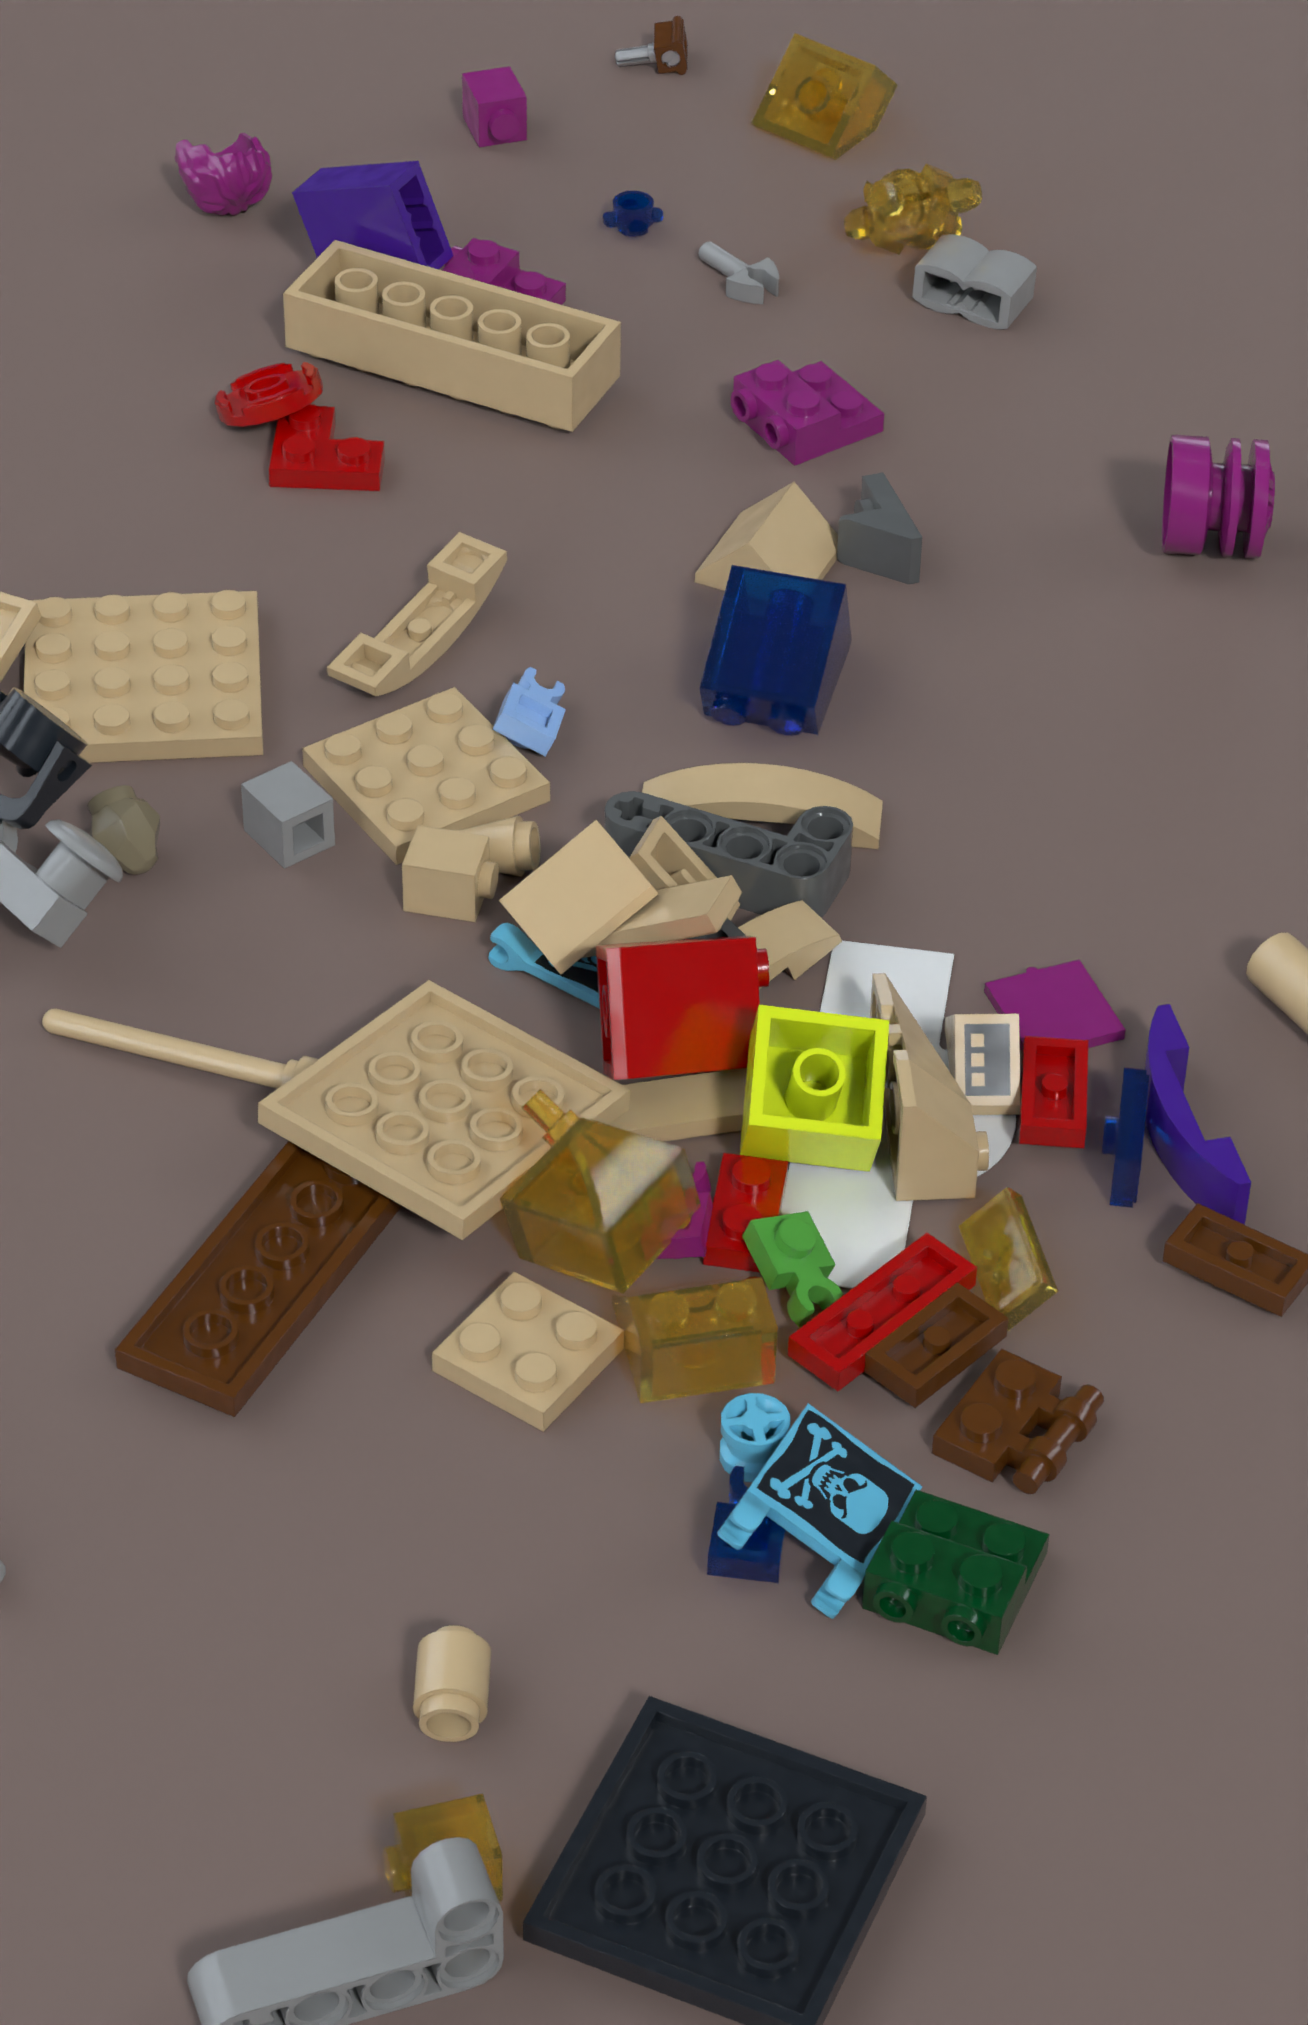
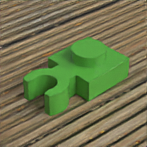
M809 1211L750 1221L742 1237L768 1289L773 1290L786 1287L790 1295L787 1302V1311L797 1326L805 1325L815 1310L812 1302L818 1304L822 1310H825L843 1296L838 1285L828 1279L836 1264Z

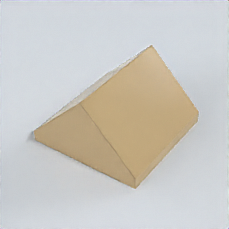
M792 482L739 514L696 571L695 582L799 613L837 560L838 534L799 486Z
M595 820L499 901L561 975L659 893L602 825Z

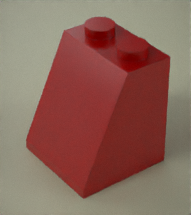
M733 936L596 945L604 1074L613 1080L747 1068L750 1034L758 1006L760 1005L759 987H769L767 949H757L756 937Z

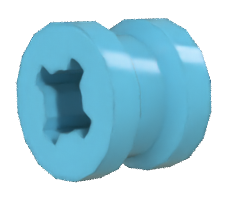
M748 1393L737 1396L726 1404L721 1413V1434L723 1437L720 1440V1462L724 1470L732 1477L745 1482H753L790 1429V1413L782 1402L775 1397L763 1393Z

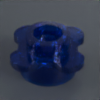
M625 191L617 194L613 199V211L603 214V224L605 226L618 227V231L621 234L632 237L647 234L648 228L653 223L663 220V210L654 207L653 198L641 191Z

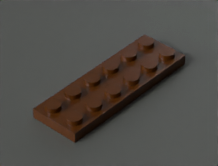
M288 1141L116 1347L117 1369L236 1417L400 1210L402 1205Z

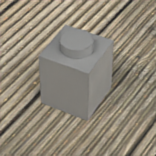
M293 761L241 784L244 831L284 869L335 845L333 798Z

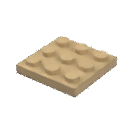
M455 687L302 748L303 767L396 865L403 863L417 825L447 830L467 829L511 818L550 801V782L502 734L492 730L494 726Z

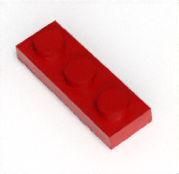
M926 1232L791 1334L788 1339V1356L833 1389L840 1391L864 1372L865 1354L957 1282L968 1290L976 1286L977 1266Z

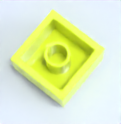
M759 1005L749 1039L740 1155L870 1172L881 1142L889 1020Z

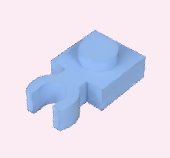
M529 667L525 670L519 683L513 682L502 702L492 730L504 735L508 741L517 747L531 749L546 756L556 739L566 710L557 705L565 692V686L559 681L556 682L553 689L540 686L534 678L537 670Z

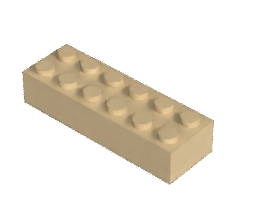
M334 240L283 293L287 348L308 353L315 358H325L355 367L363 372H372L399 380L410 386H419L443 393L457 400H466L497 409L504 414L517 415L544 423L555 429L573 432L620 377V321Z

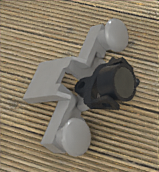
M13 687L8 695L0 690V755L16 765L19 775L23 777H31L37 773L38 775L27 794L21 798H9L0 793V902L31 931L61 948L88 914L85 911L86 907L107 880L111 878L121 882L123 872L117 859L104 845L84 830L60 819L51 820L45 824L48 830L60 842L39 869L25 862L16 854L18 844L16 828L30 829L36 825L44 813L92 765L80 756L81 752L88 745L82 737L37 701Z

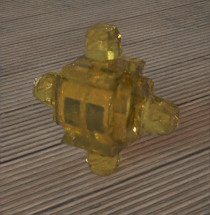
M927 163L920 173L909 168L896 169L884 175L881 180L875 183L866 181L863 192L864 200L868 206L864 205L854 209L845 216V233L848 237L860 241L870 239L875 246L898 255L901 254L905 246L916 250L931 249L941 236L961 234L962 223L958 213L962 214L975 209L982 202L981 185L978 181L969 178L955 179L950 173Z

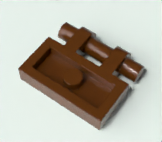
M1001 1348L934 1433L932 1454L992 1483L1006 1465L1017 1470L1013 1475L1015 1486L1023 1493L1034 1494L1043 1482H1051L1058 1476L1066 1465V1452L1074 1442H1081L1086 1439L1097 1423L1096 1412L1102 1406L1104 1397L1096 1387L1087 1384L1081 1386L1074 1396L1065 1397L1061 1400L1058 1397L1060 1395L1062 1376ZM1036 1425L1047 1430L1044 1436H1036L1033 1439L1028 1438Z

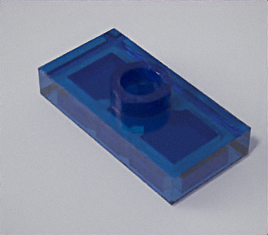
M1124 1067L1118 1116L1106 1115L1102 1154L1114 1155L1109 1205L1133 1208V1203L1137 1202L1150 1076L1147 1075V1070Z

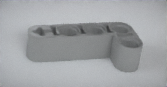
M454 1837L433 1843L421 1851L413 1861L411 1868L412 1896L218 1950L206 1955L194 1964L187 1977V1983L201 2025H348L466 1991L484 1984L495 1976L503 1963V1911L476 1843L467 1838Z

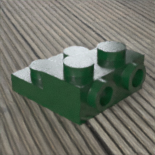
M916 1489L899 1523L895 1521L890 1522L865 1571L862 1609L880 1614L892 1622L906 1623L938 1634L956 1644L972 1646L998 1655L1048 1551L1049 1534Z

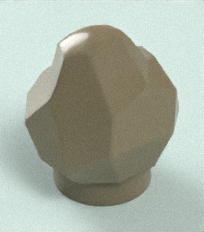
M128 785L112 787L94 796L87 805L92 816L89 835L104 845L127 873L140 875L152 869L159 859L156 845L160 831V815L147 801L137 798L133 788Z

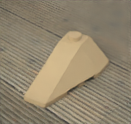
M885 973L872 974L870 1018L889 1020L883 1115L896 1201L975 1198L977 1171H987L989 1167L987 1132L976 1131L972 1106L887 975Z

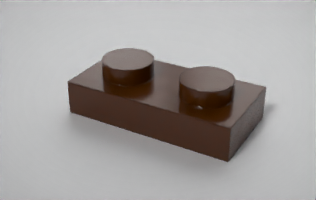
M1199 1203L1195 1205L1165 1242L1163 1262L1280 1317L1284 1315L1308 1284L1307 1253Z
M957 1282L866 1352L864 1372L908 1404L917 1408L1006 1338L1009 1318Z

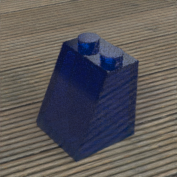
M732 565L699 687L704 715L712 716L718 722L727 725H741L747 722L769 726L772 730L784 735L793 736L799 735L802 732L818 735L852 641L846 584Z

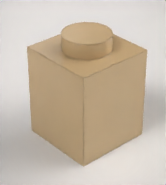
M417 825L402 863L403 911L476 922L484 898L493 899L498 883L499 865L497 862H490L489 836Z

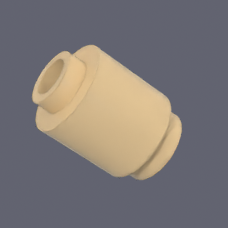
M454 1625L442 1627L436 1632L425 1636L418 1644L413 1711L419 1719L421 1731L439 1741L458 1742L473 1737L478 1732L479 1723L487 1715L491 1647L486 1640L466 1627Z

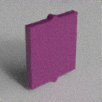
M1080 959L1042 969L1028 967L1026 973L985 983L984 993L998 1014H1019V1039L1022 1053L1024 1036L1089 1040L1088 1048L1125 1039L1126 1029Z

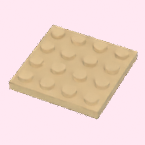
M223 590L215 593L191 594L167 592L160 595H106L95 598L71 599L50 597L44 600H31L37 602L42 617L25 643L24 693L53 713L86 741L88 745L81 752L80 756L89 763L263 755L257 591L238 592L235 590Z
M428 980L258 1102V1123L463 1240L628 1111L631 1089Z

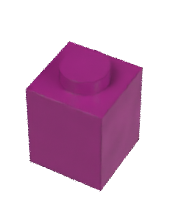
M511 67L462 73L463 118L478 147L527 140V96Z

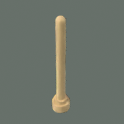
M61 1009L48 1010L42 1019L43 1027L52 1034L276 1089L318 1060L317 1058L303 1056L299 1061L291 1059L287 1064Z

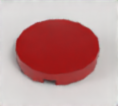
M303 362L301 365L302 370L293 371L291 363H278L259 368L236 378L230 384L232 388L231 393L226 394L225 391L220 390L216 395L215 406L220 421L229 426L258 425L280 419L313 403L323 392V383L318 368L308 362Z

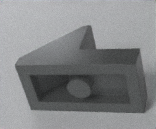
M883 472L862 476L861 499L855 501L854 513L840 517L838 522V561L844 565L905 584L919 583L922 536Z

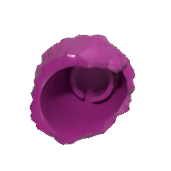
M240 133L233 144L218 153H213L206 144L194 146L187 139H183L176 144L175 161L178 164V171L182 181L185 183L186 191L192 197L195 204L205 213H215L221 216L227 213L237 215L241 211H247L249 205L252 206L260 202L270 188L272 180L270 156L256 136L251 137L246 133Z

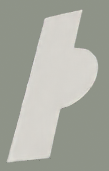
M842 940L831 953L820 1012L870 1018L872 974L885 973L950 1071L948 1052L942 1049L939 1043L954 954ZM884 1115L881 1142L870 1172L792 1162L789 1165L780 1215L809 1211L836 1264L828 1279L836 1283L838 1287L854 1288L903 1251L906 1246L913 1200L896 1201ZM973 1115L976 1131L987 1132L989 1145L988 1170L998 1163L1010 1147L1016 1129V1115ZM977 1171V1177L986 1171Z

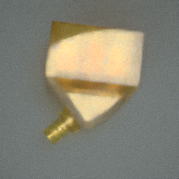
M539 1089L521 1108L546 1132L542 1139L550 1147L500 1198L520 1259L624 1294L672 1242L671 1238L679 1229H684L690 1223L691 1216L701 1207L685 1149L582 1116L578 1117L571 1109L564 1113Z

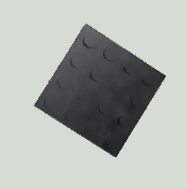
M649 1696L523 1920V1941L743 2025H823L925 1816L927 1796Z

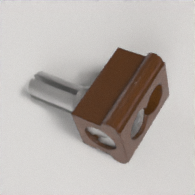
M674 16L672 21L655 23L654 43L646 46L617 49L615 52L617 65L621 67L643 63H657L659 74L677 71L679 75H684L686 70H688V42L684 20L680 16Z

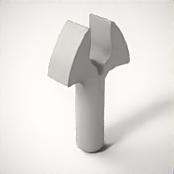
M705 242L700 247L699 258L727 276V297L747 303L763 304L764 288L778 297L779 273L776 265L769 257L758 263L748 265L713 242Z

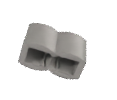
M954 234L943 235L915 266L912 297L931 310L947 314L961 313L973 323L992 329H1007L1033 298L1037 266L1024 256L1011 251H989L982 244L971 238Z

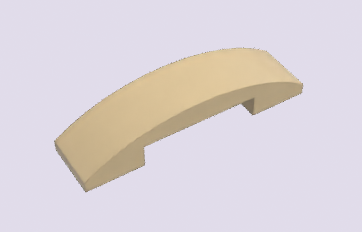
M459 532L427 564L429 582L375 638L360 633L327 666L328 676L374 696L390 693L410 683L440 658L469 625L496 583L507 561V551Z
M724 763L677 770L645 781L643 784L642 793L737 820L795 824L799 817L808 809L817 806L837 807L845 811L852 818V847L879 848L883 801L852 784L816 772L770 764Z

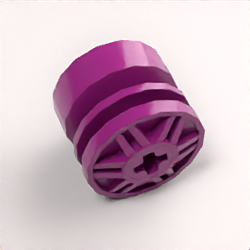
M1171 435L1167 453L1163 495V553L1200 555L1205 545L1207 532L1210 530L1218 531L1222 557L1232 556L1236 532H1243L1244 557L1260 558L1265 536L1272 523L1275 497V473L1272 471L1268 440L1253 439L1248 464H1241L1240 438H1231L1225 451L1223 463H1213L1209 437Z

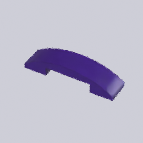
M1159 1005L1152 1018L1149 1031L1142 1089L1143 1111L1152 1143L1171 1177L1195 1204L1199 1203L1245 1225L1251 1188L1250 1178L1231 1137L1211 1140L1204 1139L1184 1095L1190 1047L1171 1005Z

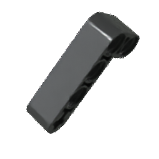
M636 791L616 794L607 801L605 806L604 829L628 857L631 856L652 820L662 816L717 878L733 876L742 891L738 900L740 903L739 908L760 915L786 904L803 900L822 918L849 878L851 871L853 822L852 818L845 811L837 807L817 806L806 810L786 836Z

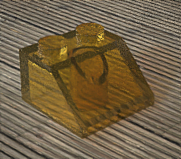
M794 33L751 124L836 160L877 130L898 85L877 66Z
M739 1276L612 1295V1306L618 1327L624 1329V1348L640 1403L775 1383L778 1326L762 1277Z

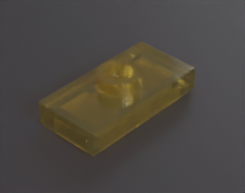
M1006 1187L959 1225L971 1262L977 1266V1278L984 1298L989 1305L1009 1318L1007 1331L1011 1330L1058 1292L1022 1195Z

